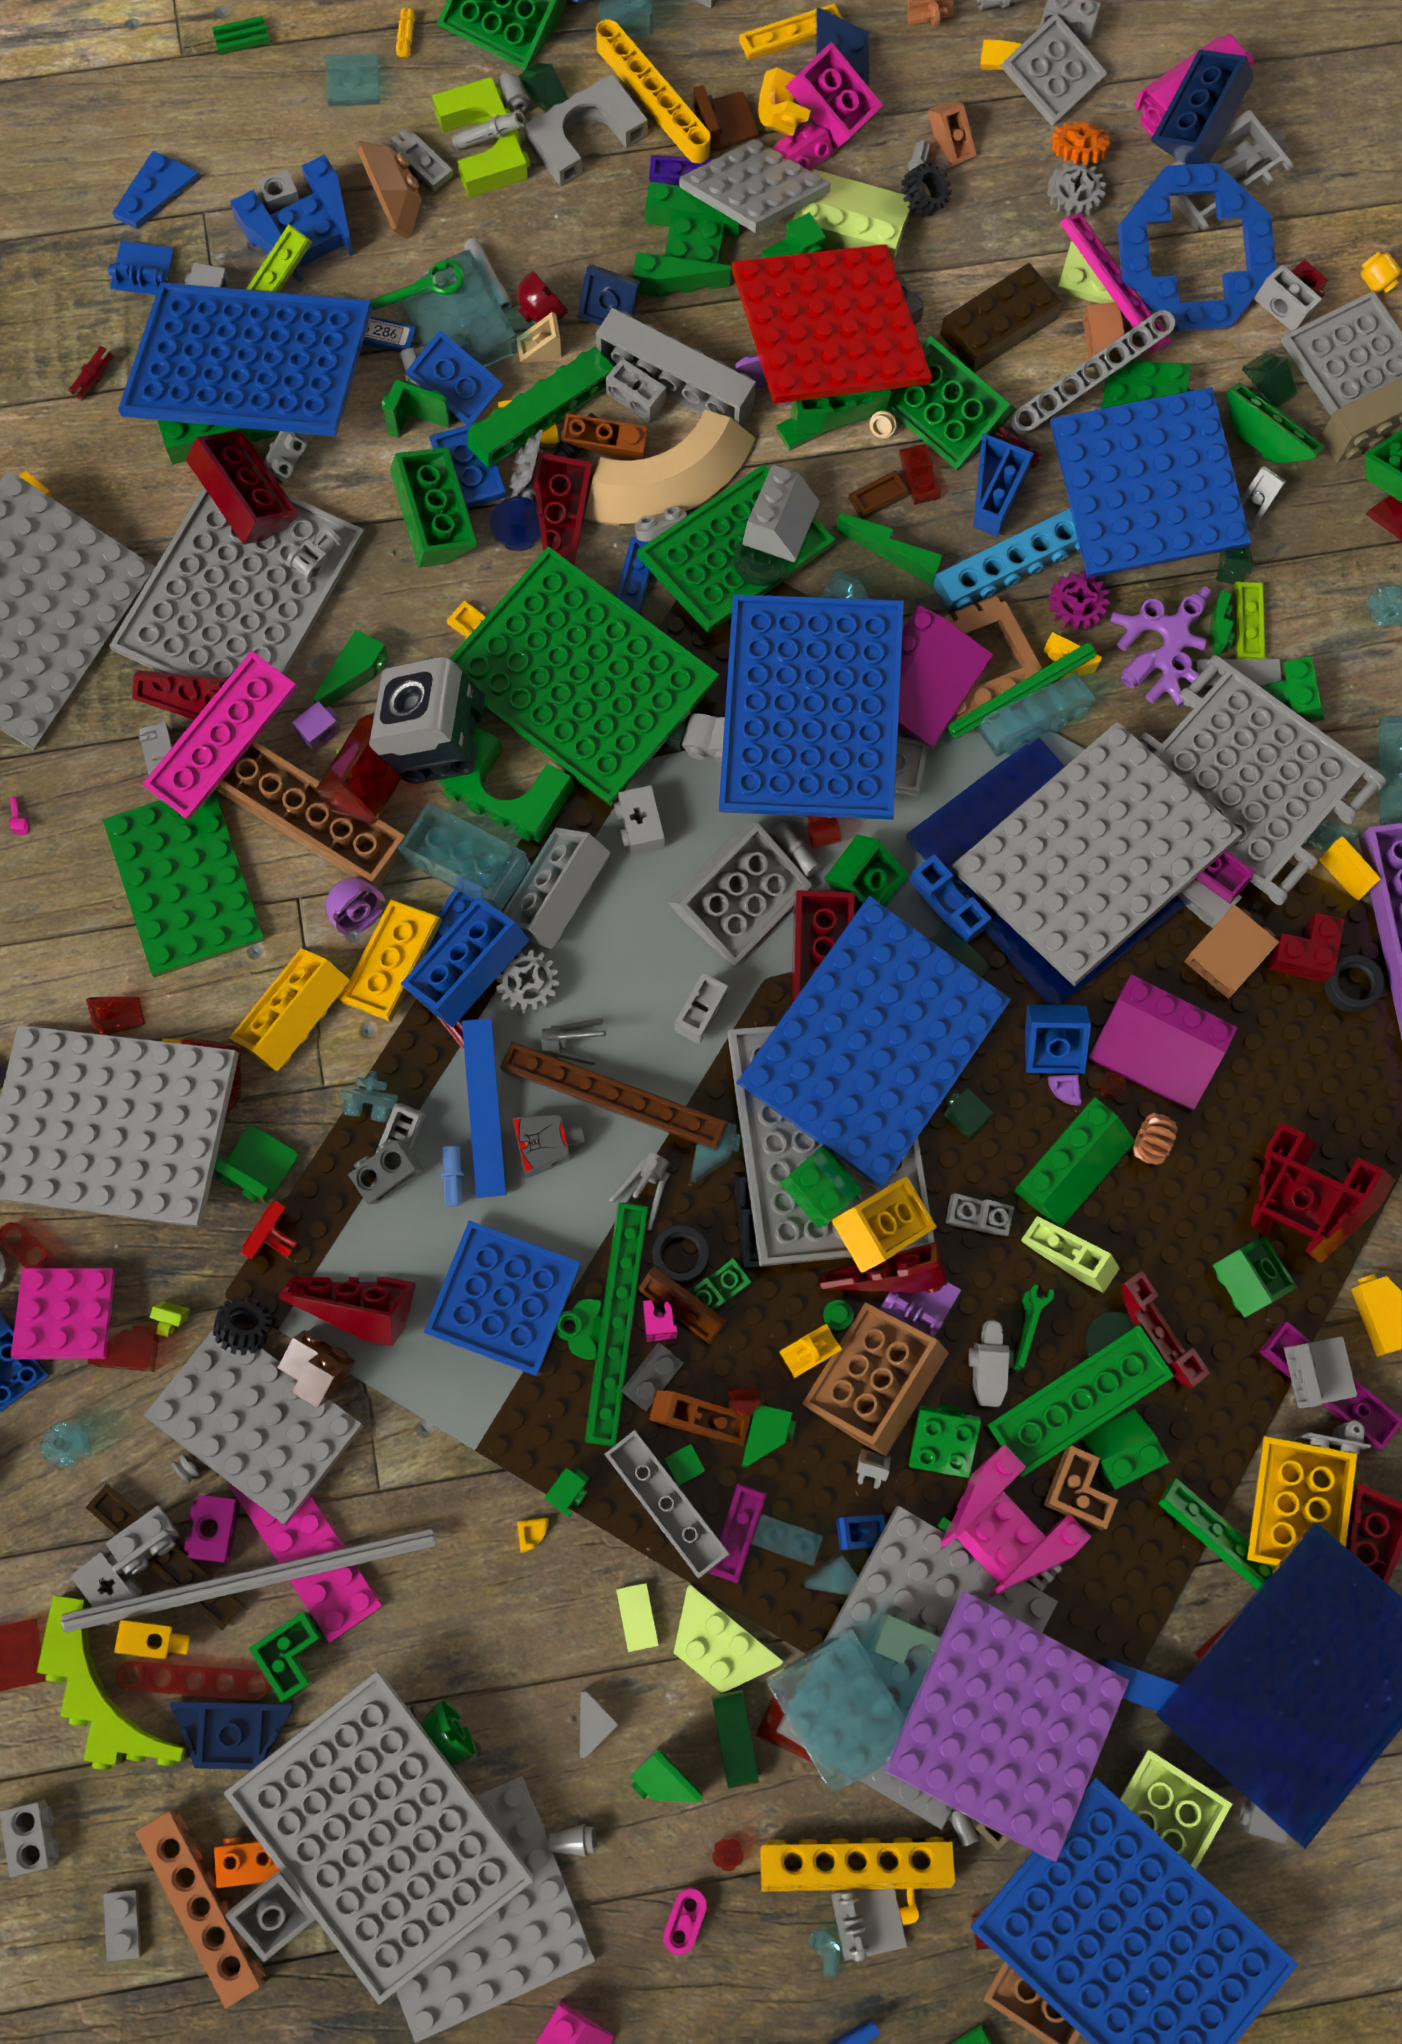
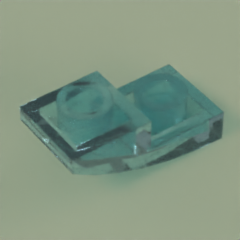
M760 1514L751 1544L813 1566L823 1536Z

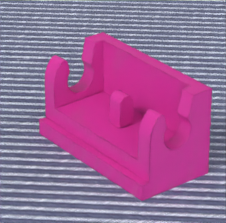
M652 1300L643 1301L647 1342L677 1339V1325H673L670 1304L665 1302L664 1309L666 1311L664 1316L661 1312H658L656 1317Z

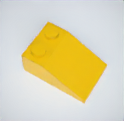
M907 1175L831 1220L861 1273L886 1261L937 1228Z

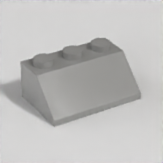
M772 464L747 521L743 545L795 563L820 503L799 473Z

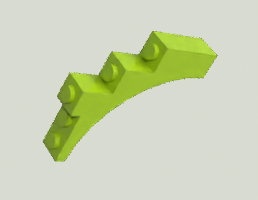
M53 1596L37 1673L47 1674L46 1680L65 1683V1678L68 1677L60 1717L69 1718L68 1724L88 1726V1722L91 1721L83 1761L93 1762L92 1768L111 1770L112 1765L122 1764L124 1753H126V1760L145 1762V1757L158 1758L157 1764L164 1766H176L177 1761L186 1760L187 1746L164 1741L144 1731L126 1717L109 1697L95 1668L90 1650L89 1627L64 1632L61 1616L64 1613L90 1608V1602L78 1598Z

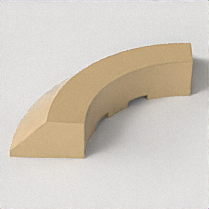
M704 409L700 420L691 433L679 444L664 453L633 461L611 460L600 457L591 482L584 520L603 525L619 526V524H636L640 518L664 513L665 509L669 507H679L685 511L694 507L698 508L711 500L713 495L722 487H726L739 469L741 470L750 455L756 438L731 417Z

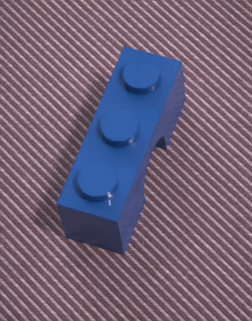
M934 854L912 871L909 883L966 946L988 928L992 918L973 897L968 900L957 890L952 880L953 874Z

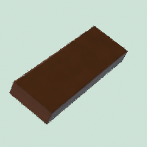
M655 1266L651 1268L637 1289L662 1309H664L665 1302H668L672 1308L673 1317L709 1344L726 1322L723 1317Z

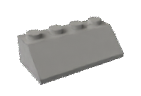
M555 827L503 911V914L517 923L530 942L553 949L555 944L561 939L562 932L568 922L576 914V909L582 899L590 891L596 876L604 868L611 852L590 833Z

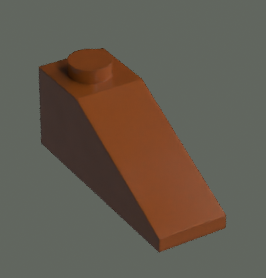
M657 1390L649 1420L676 1429L744 1446L751 1416L677 1392Z

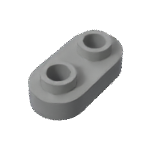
M669 507L665 509L664 513L640 518L634 526L636 538L644 542L652 541L687 517L686 511L679 507Z

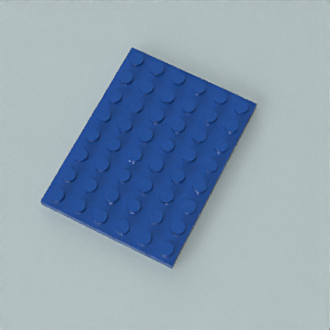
M160 283L118 408L121 417L337 436L371 315V301Z
M733 595L719 812L894 819L904 601Z
M869 896L736 1083L820 1145H824L831 1153L879 1188H883L1011 999Z
M1095 1777L1085 1789L1057 1861H1051L1032 1851L969 1927L1091 2044H1235L1298 1966L1297 1962Z

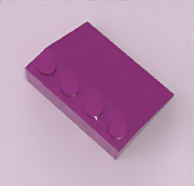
M918 605L902 629L898 730L934 748L994 656L949 621Z
M1131 974L1125 982L1088 1058L1194 1111L1238 1027Z

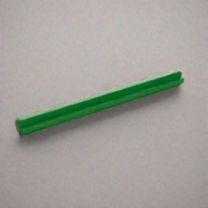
M1085 643L948 725L950 735L954 739L962 737L1096 657L1095 648L1090 643Z

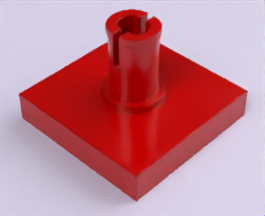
M277 1201L270 1202L238 1253L247 1259H252L259 1247L265 1243L283 1254L286 1258L289 1256L292 1250L282 1245L280 1241L291 1248L295 1247L297 1241L275 1228V1223L285 1209V1206Z

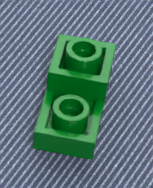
M1221 590L1214 603L1210 623L1211 645L1214 655L1218 657L1224 648H1230L1235 633L1231 632L1234 621L1228 619L1233 605L1228 604L1232 594Z
M735 1257L713 1275L705 1278L689 1293L713 1311H716L754 1282V1280Z

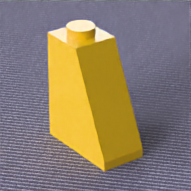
M1373 1274L1358 1279L1359 1285L1352 1288L1351 1292L1376 1356L1379 1357L1401 1350L1402 1291L1387 1276L1377 1279L1376 1275Z

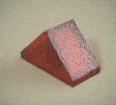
M89 997L86 999L92 1027L100 1035H111L146 1024L139 997Z

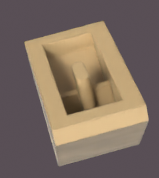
M553 312L516 338L519 358L522 363L562 358L557 317Z

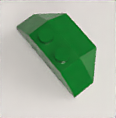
M1238 382L1226 393L1233 432L1239 435L1242 442L1252 445L1259 450L1266 460L1276 464L1311 460L1326 448L1309 431L1265 398L1248 389L1241 382Z

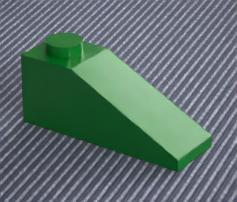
M355 629L312 698L314 704L319 701L324 708L331 706L374 679L378 671L384 670L389 659L385 644Z

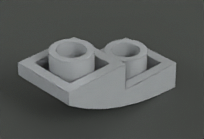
M954 1193L950 1196L945 1223L975 1231L1009 1236L1014 1207L987 1199L982 1201Z

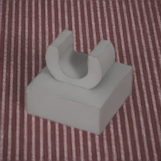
M861 1449L856 1471L858 1473V1484H862L864 1477L869 1476L875 1478L874 1488L878 1489L881 1485V1480H887L891 1457H885L882 1454Z

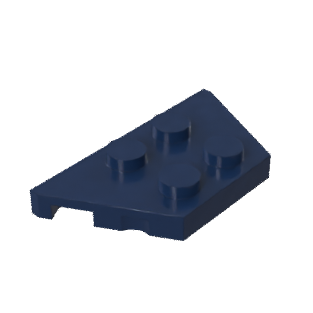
M817 8L815 13L816 56L832 42L868 86L869 33L821 8Z
M170 1702V1708L177 1718L181 1728L180 1733L189 1748V1755L194 1768L252 1770L267 1758L292 1713L294 1704Z

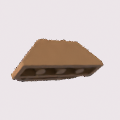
M357 141L355 146L389 220L392 231L405 239L410 238L422 198L418 192L419 184L408 169L410 166L408 159L403 153H397L388 146Z

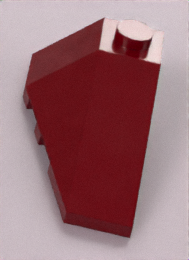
M937 1242L898 1252L886 1261L862 1273L856 1264L821 1273L820 1285L822 1289L912 1293L925 1291L926 1293H933L947 1285V1273Z

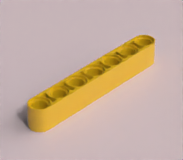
M603 20L599 22L596 26L598 53L691 162H705L710 156V132L615 21Z

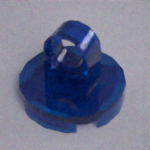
M515 496L504 499L497 504L491 513L490 520L493 538L503 544L506 549L512 551H523L535 546L534 543L541 537L536 502L527 497Z

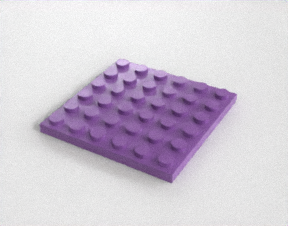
M961 1592L883 1771L1041 1856L1056 1862L1129 1680L969 1593Z

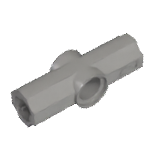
M1271 131L1269 134L1285 152L1288 147L1285 135L1281 131ZM1245 140L1230 155L1215 163L1221 166L1235 180L1244 174L1246 177L1252 176L1271 159L1256 140L1253 142Z

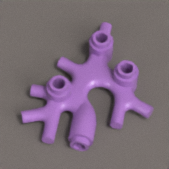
M1203 586L1197 594L1193 593L1191 596L1184 598L1177 613L1171 616L1164 614V606L1157 599L1146 600L1139 614L1135 616H1127L1113 611L1110 622L1124 626L1127 629L1126 634L1117 643L1121 650L1126 651L1135 639L1146 630H1156L1164 638V644L1160 649L1141 653L1122 671L1121 681L1132 689L1135 686H1140L1155 668L1163 671V676L1145 696L1148 702L1154 704L1163 692H1168L1178 707L1183 705L1185 700L1178 696L1181 692L1178 682L1185 678L1193 683L1199 676L1191 668V658L1181 652L1184 647L1204 650L1207 639L1192 635L1189 632V627L1197 622L1203 608L1206 606L1205 601L1212 594L1208 587Z

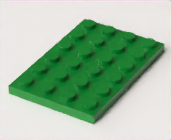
M765 464L637 550V557L707 633H710L732 617L733 595L763 596L834 546L835 538L815 517L795 563L742 544L747 521L770 471Z
M215 790L190 821L162 800L103 819L150 971L154 978L265 941Z

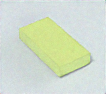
M647 1583L616 1589L628 1652L659 1646Z

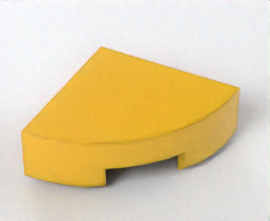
M548 1518L517 1522L521 1553L534 1549L542 1542L548 1530Z

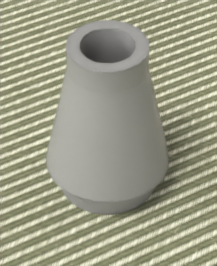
M582 1824L557 1833H549L548 1845L550 1853L588 1857L589 1853H595L597 1840L594 1826L587 1827L586 1824Z

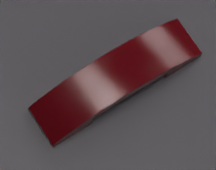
M1138 1272L1121 1285L1123 1298L1133 1325L1141 1326L1174 1377L1188 1388L1194 1387L1210 1372L1195 1349L1191 1348L1185 1351L1153 1303V1300L1159 1295L1144 1272Z

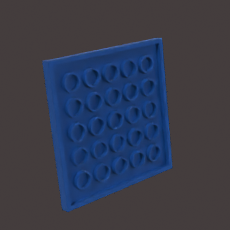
M1213 387L1051 419L1050 426L1087 578L1248 547L1251 544Z

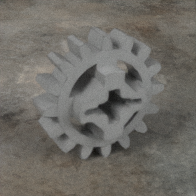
M1072 162L1070 167L1066 163H1062L1061 170L1055 168L1053 176H1050L1047 196L1051 197V205L1058 204V213L1064 209L1067 211L1066 216H1070L1072 212L1075 214L1084 212L1089 216L1092 209L1098 210L1100 202L1103 201L1106 183L1101 182L1102 173L1094 174L1095 166L1088 169L1086 168L1087 165L1083 163L1081 166H1077Z
M531 949L528 956H524L522 951H520L518 958L513 959L502 971L504 974H499L496 978L497 982L503 983L497 986L498 993H505L502 996L503 1003L511 1000V1010L514 1011L518 1006H521L523 1014H526L528 1007H532L533 1011L537 1013L538 1005L542 1004L545 1008L549 1007L547 998L556 999V993L552 989L560 988V984L553 979L558 978L559 973L558 970H551L554 967L552 960L544 962V953L534 957V952ZM542 970L547 976V984L539 978ZM530 977L533 978V984L527 983L526 986H523V979L528 981ZM509 979L517 985L514 993L509 988ZM537 995V997H535V998L527 999V997H531V996Z

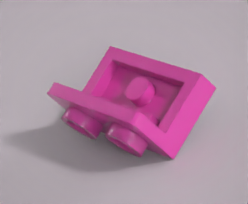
M811 122L802 124L794 132L793 136L780 139L771 148L774 151L780 152L786 160L790 159L793 162L799 163L809 171L834 154L828 130Z

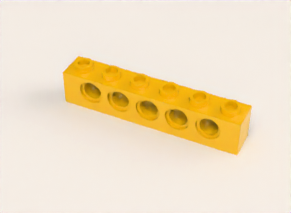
M907 1837L895 1838L893 1843H881L879 1838L862 1839V1843L849 1844L848 1839L842 1838L832 1839L830 1844H817L815 1839H803L798 1841V1845H786L785 1840H769L767 1845H761L760 1849L761 1892L952 1888L955 1883L952 1842H944L943 1837H929L925 1839V1842L915 1843L912 1842V1838ZM886 1855L893 1857L897 1867L893 1870L884 1869L880 1864V1858ZM915 1855L924 1856L928 1861V1868L924 1870L917 1869L912 1863V1857ZM852 1856L862 1858L865 1868L860 1871L853 1870L848 1864V1859ZM795 1857L801 1862L802 1868L799 1871L791 1872L786 1869L784 1861L787 1858ZM820 1857H828L833 1862V1868L830 1871H822L817 1867L816 1860Z

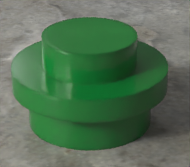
M831 1301L824 1309V1322L833 1330H844L853 1321V1310L845 1301Z

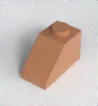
M950 100L927 110L934 137L952 166L977 156L963 103Z

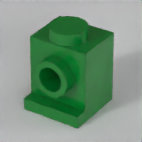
M576 1467L572 1472L566 1468L544 1499L570 1518L573 1512L569 1508L572 1504L578 1507L588 1492L584 1488L590 1478Z

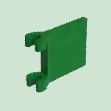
M1035 1284L1030 1291L1023 1295L1022 1305L1025 1310V1321L1015 1351L1013 1368L1010 1369L1011 1373L1016 1374L1025 1367L1040 1312L1053 1300L1054 1290L1050 1289L1047 1297L1042 1296L1038 1298L1036 1294L1038 1285Z

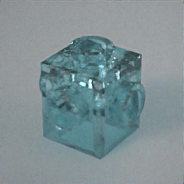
M1386 584V586L1377 585L1375 593H1370L1366 609L1369 610L1370 618L1375 624L1383 627H1389L1390 624L1402 627L1401 587L1393 584Z
M62 1422L52 1425L51 1431L43 1432L44 1440L40 1444L42 1456L48 1460V1463L58 1464L59 1469L78 1465L77 1460L92 1456L88 1429L85 1425L76 1424L71 1426V1422Z

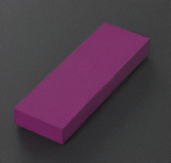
M737 1484L719 1539L730 1556L708 1574L738 1584L767 1493Z

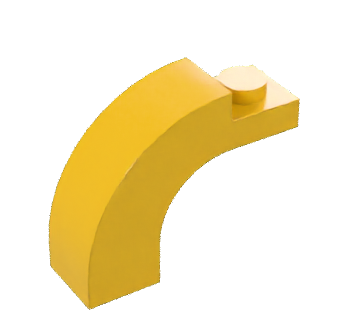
M776 67L765 72L759 97V118L764 126L787 136H793L796 126L808 121L811 110L794 103V97L785 87L795 75Z

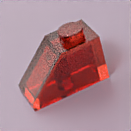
M133 1326L132 1331L122 1330L108 1341L106 1359H88L87 1364L100 1368L154 1372L160 1336L151 1332V1327Z

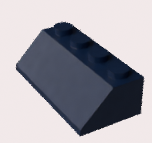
M1199 49L1151 139L1152 143L1183 164L1209 163L1254 79L1247 56Z

